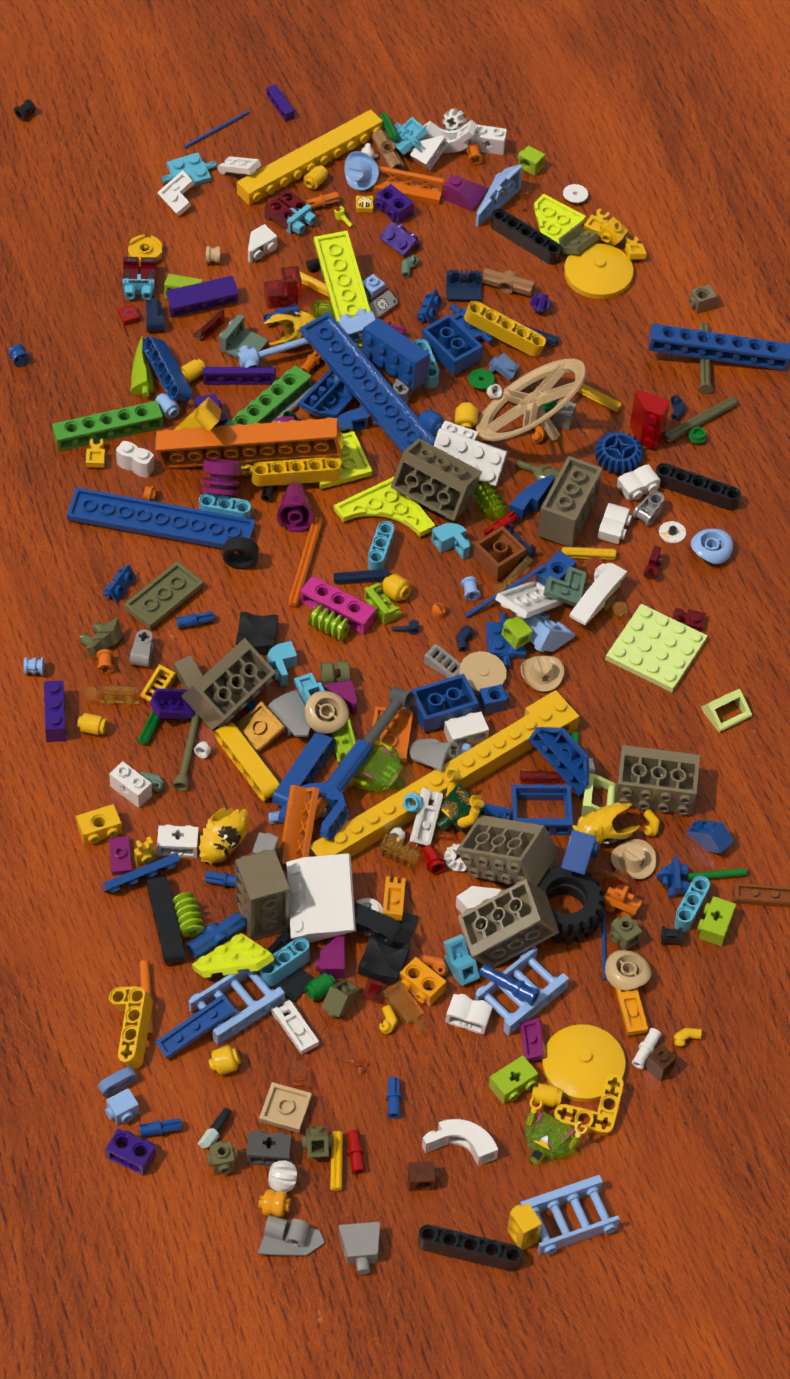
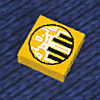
M356 196V212L373 213V196Z

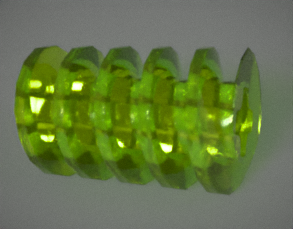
M483 482L476 487L474 497L489 520L501 519L509 513L508 506L502 501L503 499L499 496V492L494 485H490L489 482Z

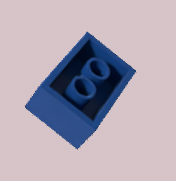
M451 314L422 329V339L429 343L434 357L453 376L482 360L483 346Z
M465 674L411 690L414 693V702L411 707L424 733L444 727L445 721L451 718H459L469 713L478 712V700Z

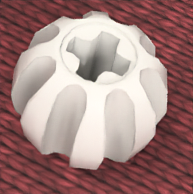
M458 109L447 111L444 114L445 119L442 120V124L446 125L445 130L454 131L464 126V123H467V118L463 116L465 113L462 110L458 112Z
M288 1161L273 1163L269 1171V1186L274 1191H291L297 1179L295 1165Z

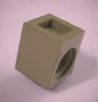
M709 284L692 289L688 302L696 313H701L716 307L717 295Z

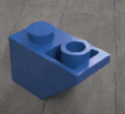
M697 820L686 831L688 836L708 852L721 853L734 842L723 822Z

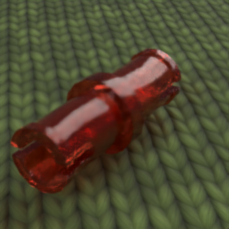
M542 769L537 771H520V783H560V775L557 771H542Z

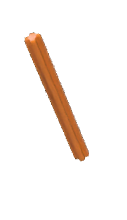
M315 516L313 523H311L288 600L289 606L297 607L299 605L300 590L305 584L321 530V517Z

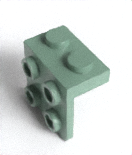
M240 314L235 319H232L225 331L223 330L219 335L220 351L237 359V352H240V347L248 345L250 348L254 347L256 352L262 351L267 345L266 338L245 329V316Z

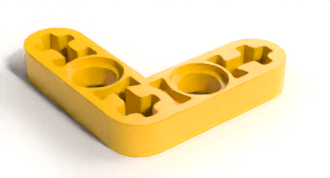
M616 1074L609 1075L606 1078L598 1112L561 1104L554 1111L555 1121L558 1124L575 1128L576 1123L579 1122L578 1117L586 1114L589 1116L590 1122L586 1125H581L580 1130H585L586 1126H589V1132L601 1135L610 1134L614 1128L623 1090L622 1078ZM616 1080L617 1085H620V1087H615L614 1095L610 1094L611 1085L608 1083ZM605 1100H613L615 1107L612 1110L605 1109L603 1106ZM566 1110L567 1115L573 1116V1112H577L574 1122H571L572 1117L568 1116L565 1119H561V1115L558 1113ZM597 1117L596 1122L602 1123L603 1120H607V1124L610 1125V1127L607 1126L606 1129H601L602 1125L595 1123V1128L591 1127L593 1124V1118Z

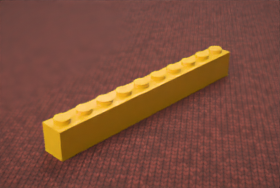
M372 110L359 115L259 169L255 173L237 181V194L248 205L258 202L260 199L305 176L315 166L326 165L328 162L352 151L361 144H365L372 139V134L376 130H383V120Z

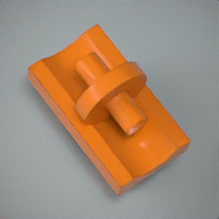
M625 885L623 890L617 887L616 889L609 887L603 896L605 898L604 910L614 912L616 908L623 910L622 917L628 914L632 918L641 907L643 901L629 893L630 887Z

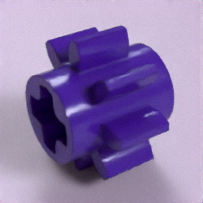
M536 293L535 297H531L530 306H533V311L546 313V308L550 309L552 303L551 300H548L549 295Z

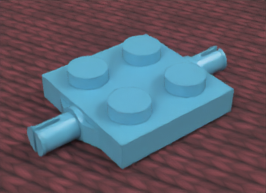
M413 117L403 125L400 123H396L398 126L394 125L399 135V139L394 143L396 149L403 155L411 151L413 146L419 148L421 146L420 141L428 133L426 128Z
M198 152L168 161L167 168L170 175L161 177V181L163 184L170 182L183 170L195 183L192 187L211 182L208 170L216 168L217 164L215 160L205 163Z

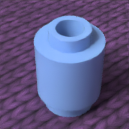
M165 393L156 397L155 401H158L160 410L167 419L178 416L180 406L174 399H170Z

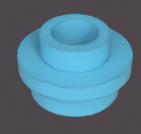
M412 792L405 796L403 805L409 812H417L422 808L423 800L419 794ZM412 799L416 801V805L412 804Z

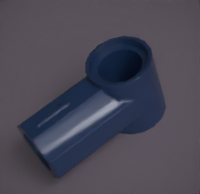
M152 298L146 302L147 332L165 331L161 301Z

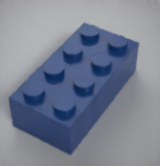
M379 318L363 327L362 352L370 361L412 390L428 380L429 352Z

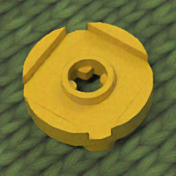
M145 235L136 236L129 242L128 256L139 257V266L141 267V257H157V261L162 258V244L154 236H151V238L145 237Z

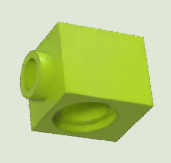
M528 145L518 154V165H522L524 171L535 176L544 167L545 154Z
M516 616L504 622L501 635L516 650L530 642L533 630L522 618Z

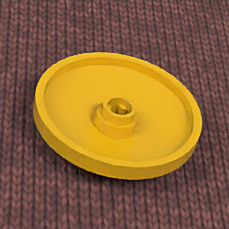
M593 243L580 254H569L565 261L564 276L568 285L577 293L593 299H609L622 294L629 288L633 278V265L628 256L618 248L607 244Z
M584 1024L568 1026L555 1033L545 1046L547 1058L542 1059L544 1076L549 1085L563 1090L562 1096L577 1102L601 1100L604 1083L609 1075L616 1074L623 1079L626 1062L622 1047L611 1034L601 1028ZM616 1080L608 1083L611 1085L610 1094L615 1091V1087L619 1086Z

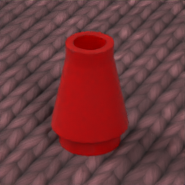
M433 845L425 846L423 853L427 870L432 874L441 873L445 869V860L435 850Z

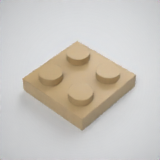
M272 1082L259 1117V1122L300 1133L312 1093Z

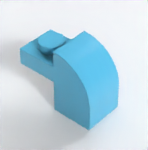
M445 523L432 529L431 541L440 553L454 548L462 560L469 558L471 545L468 539H466L467 530L463 526L456 523Z
M292 641L275 645L267 655V663L276 671L273 676L275 681H279L280 687L288 685L286 669L297 667V654Z
M312 673L294 678L295 686L304 705H306L307 700L312 694L318 691H325L321 682L317 683Z
M460 934L444 941L446 951L444 957L455 980L459 984L465 985L479 979L476 960L468 953L465 937Z

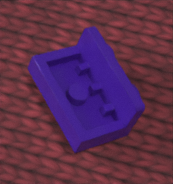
M391 221L379 238L406 258L415 245L420 247L421 244L417 241L418 237L412 232L408 234L405 232L406 228L400 223L396 225Z
M155 689L150 705L157 718L192 719L194 712L181 697L188 689Z

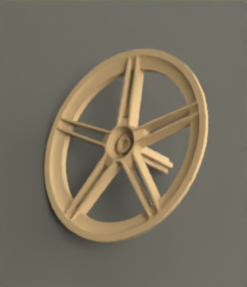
M577 359L557 360L532 370L502 390L501 397L493 399L481 413L476 425L479 437L487 441L503 440L522 434L541 424L551 441L557 440L560 433L550 420V417L562 409L580 389L587 372L583 362ZM565 372L575 374V382L551 389ZM546 377L533 392L529 394L520 392L530 384ZM565 397L548 413L542 407L544 403ZM507 401L517 404L492 421L496 413ZM524 414L523 427L509 432L496 433L497 430Z

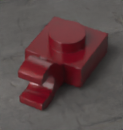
M654 546L649 563L644 570V577L648 573H653V579H657L659 572L657 566H661L663 555H660L662 547Z
M675 608L672 619L702 632L706 613L688 609L687 613H685L683 609Z

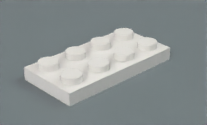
M439 428L434 446L482 471L479 481L497 486L508 451Z
M536 580L500 592L495 599L501 603L502 607L511 609L518 617L525 619L563 604L561 601L543 595L545 586Z

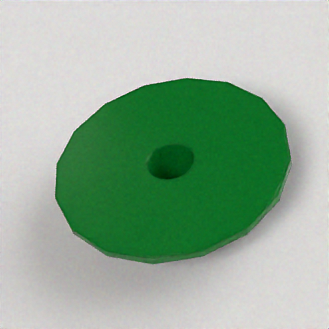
M480 368L471 371L468 380L477 389H487L490 385H493L495 378L489 370Z

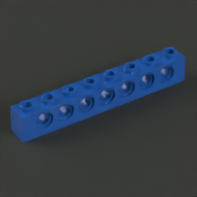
M652 323L648 334V351L783 371H786L790 362V343Z

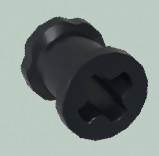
M26 99L22 105L14 108V113L19 120H24L27 115L36 112V107L30 99Z
M662 926L661 944L668 942L682 945L683 928L668 929Z

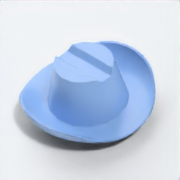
M356 151L348 155L344 170L349 186L355 190H366L373 186L379 176V168L374 159L364 152Z
M705 529L698 532L692 538L691 547L704 560L713 564H720L731 556L733 541L724 530Z

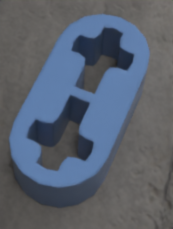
M126 1067L103 1079L98 1084V1088L103 1096H110L134 1083L138 1076L132 1067Z

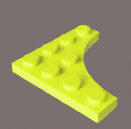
M394 477L334 505V511L343 522L363 516L386 517L408 526L419 537L431 532L435 528V524L417 502L391 488Z

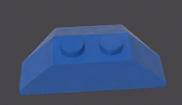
M330 368L297 405L303 411L316 418H336L352 401V394Z
M537 727L528 740L564 781L571 785L572 790L578 796H581L589 785V756L564 728Z

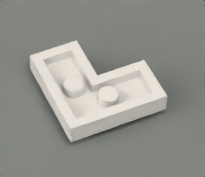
M182 170L157 193L180 216L191 206L183 194L195 183Z

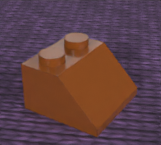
M501 526L474 543L473 558L496 580H499L513 570L527 549L504 526Z

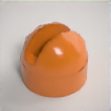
M437 602L432 606L431 614L434 618L441 619L445 617L446 606L442 602Z

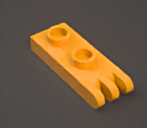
M386 876L382 914L402 921L406 878H402L401 883H397L398 877H394L393 882H390V876Z
M615 988L627 1036L648 1033V1026L638 989L624 990L622 992L620 989Z

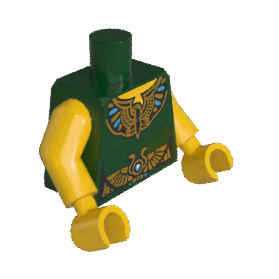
M449 769L446 772V779L450 782L440 806V810L445 815L436 823L443 831L452 824L459 831H462L467 827L473 826L480 815L486 814L482 809L484 802L481 800V796H470L459 783L457 784L456 782L461 779L460 773Z

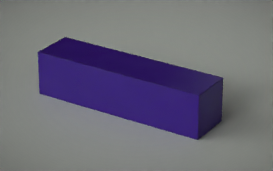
M277 85L267 87V97L284 121L294 119V109Z

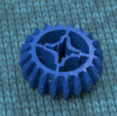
M616 430L613 434L608 432L607 436L602 435L595 446V459L598 465H602L601 467L607 469L608 473L613 471L615 475L618 472L623 475L625 472L636 470L637 466H640L644 455L640 440H637L636 436L631 437L630 432L628 434H624L623 431L617 433Z

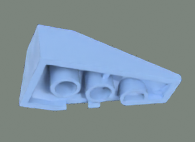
M519 164L505 168L495 176L476 213L475 225L477 227L492 215L493 210L502 207L520 191L522 165Z
M543 612L522 619L533 630L530 642L535 645L534 648L540 652H553L573 639L575 634L562 623H555L549 620L550 615Z

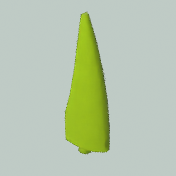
M142 336L133 361L131 394L148 397L149 393L154 392V380L149 369L147 356L142 348L144 341Z

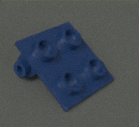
M452 269L447 271L446 300L481 301L482 272L476 270L468 273V270H466V273H463V270H461V273H459V270Z

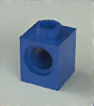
M502 684L480 689L479 702L484 715L506 710L509 695L507 691H504Z

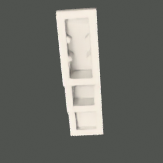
M611 563L589 587L569 617L586 625L604 607L605 601L615 592L616 586L626 577L627 571Z

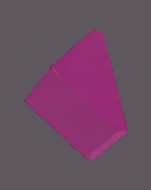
M352 680L328 683L323 686L325 691L341 696L348 706L349 713L356 715L357 699Z

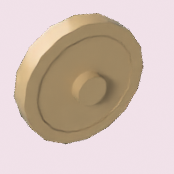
M478 651L470 653L463 659L459 667V675L465 674L474 694L479 695L481 688L500 684L503 686L506 680L504 663L497 656L489 652Z

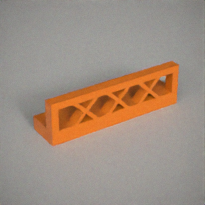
M378 166L379 176L374 184L373 192H379L392 184L411 200L436 205L440 204L444 179ZM381 172L387 173L389 177L381 176ZM398 176H402L406 180H400ZM414 180H420L422 183H416ZM431 183L439 184V188L432 186Z
M290 786L279 853L280 864L286 865L288 861L296 860L300 857H309L320 788Z

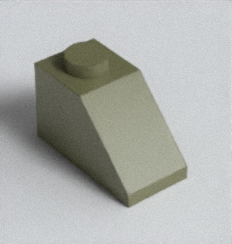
M343 979L330 986L321 1008L326 1010V1013L332 1017H340L347 1013L362 988Z

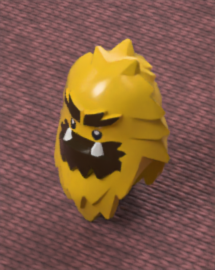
M293 310L271 316L264 324L281 323L284 328V336L278 341L269 343V345L278 346L304 338L299 332L300 327L316 318L308 311L295 312Z
M618 802L609 806L606 805L595 812L592 811L586 816H581L578 819V824L572 827L574 830L596 836L599 844L605 843L610 845L619 841V839L630 837L640 828V825L614 830L612 820L617 814L632 806V803Z
M225 807L219 809L208 819L206 828H203V835L200 836L199 850L201 853L199 857H201V862H209L210 865L221 863L232 854L247 834L250 819L247 818L248 810L243 809L239 811V809H236L234 811L232 808L226 810Z

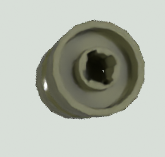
M348 660L337 661L336 664L321 662L322 686L328 683L350 680ZM335 670H339V678H335Z

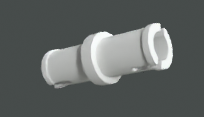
M650 1028L645 1040L639 1044V1050L631 1062L634 1067L643 1069L647 1057L655 1050L654 1047L662 1036L661 1032L657 1029Z

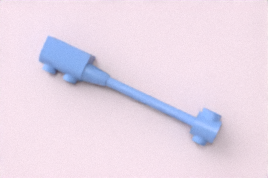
M360 309L357 311V315L350 317L349 314H344L337 323L353 342L361 340L363 338V327L376 320L372 311L367 312L366 309ZM301 338L256 352L254 347L250 348L248 345L240 347V352H237V357L241 368H259L260 358L309 344V342L305 338Z

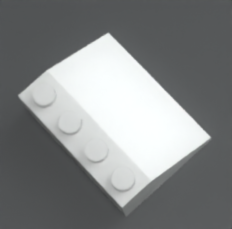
M350 854L303 857L286 862L287 881L290 888L291 939L305 938L311 943L356 931Z

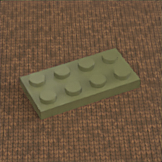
M176 561L124 603V609L151 630L204 586V582Z

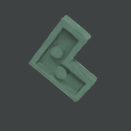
M569 566L566 570L564 581L549 576L546 579L543 595L575 607L582 598L587 572Z

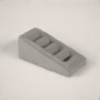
M434 644L424 656V664L445 677L451 678L459 675L461 663L440 646Z

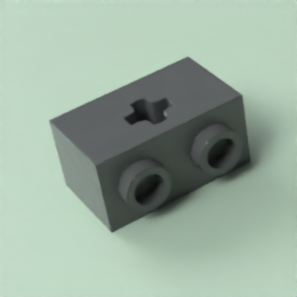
M264 1131L249 1132L246 1154L247 1164L271 1166L277 1161H290L291 1135L283 1132L275 1134Z

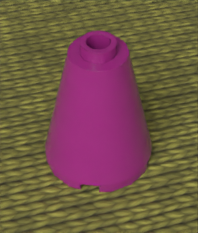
M291 483L288 485L278 509L277 521L282 528L284 526L290 532L304 531L313 523L314 513L304 486L300 483Z

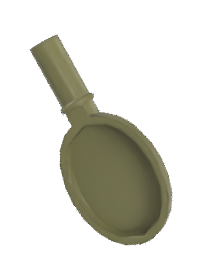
M520 460L515 462L516 467L533 473L537 481L550 475L555 476L556 480L561 471L551 465L535 466Z

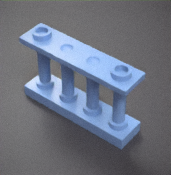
M535 946L531 950L524 951L516 962L502 972L511 978L515 977L517 980H523L526 985L536 989L538 987L521 972L530 965L548 982V986L540 989L539 997L533 1006H530L527 1001L520 997H514L512 992L492 981L486 986H481L475 993L476 1001L484 1000L488 1002L504 1018L503 1031L508 1036L520 1027V1023L528 1021L568 987L569 978L564 973L559 977H553L535 960L537 956V948ZM501 989L519 1006V1009L515 1013H509L492 994Z
M249 969L239 970L238 974H230L203 992L194 994L189 1000V1011L193 1013L198 1009L201 1010L207 1006L208 1002L215 998L217 999L230 988H234L248 1007L241 1012L235 1009L236 1013L231 1015L229 1020L221 1022L214 1027L213 1040L217 1045H220L271 1012V1009L285 1002V992L282 988L278 987L275 990H271L256 973L257 971L250 972ZM250 977L265 996L258 1001H254L240 982Z
M600 1175L520 1203L522 1206L529 1203L542 1222L540 1233L542 1242L539 1243L537 1251L539 1256L553 1254L557 1249L602 1233L610 1234L618 1228L619 1216L609 1218L598 1194L603 1183ZM586 1196L591 1197L601 1219L600 1222L592 1225L589 1224L579 1202L580 1198ZM566 1203L572 1205L582 1228L570 1232L559 1208L560 1205ZM542 1211H552L562 1235L550 1239L540 1216Z

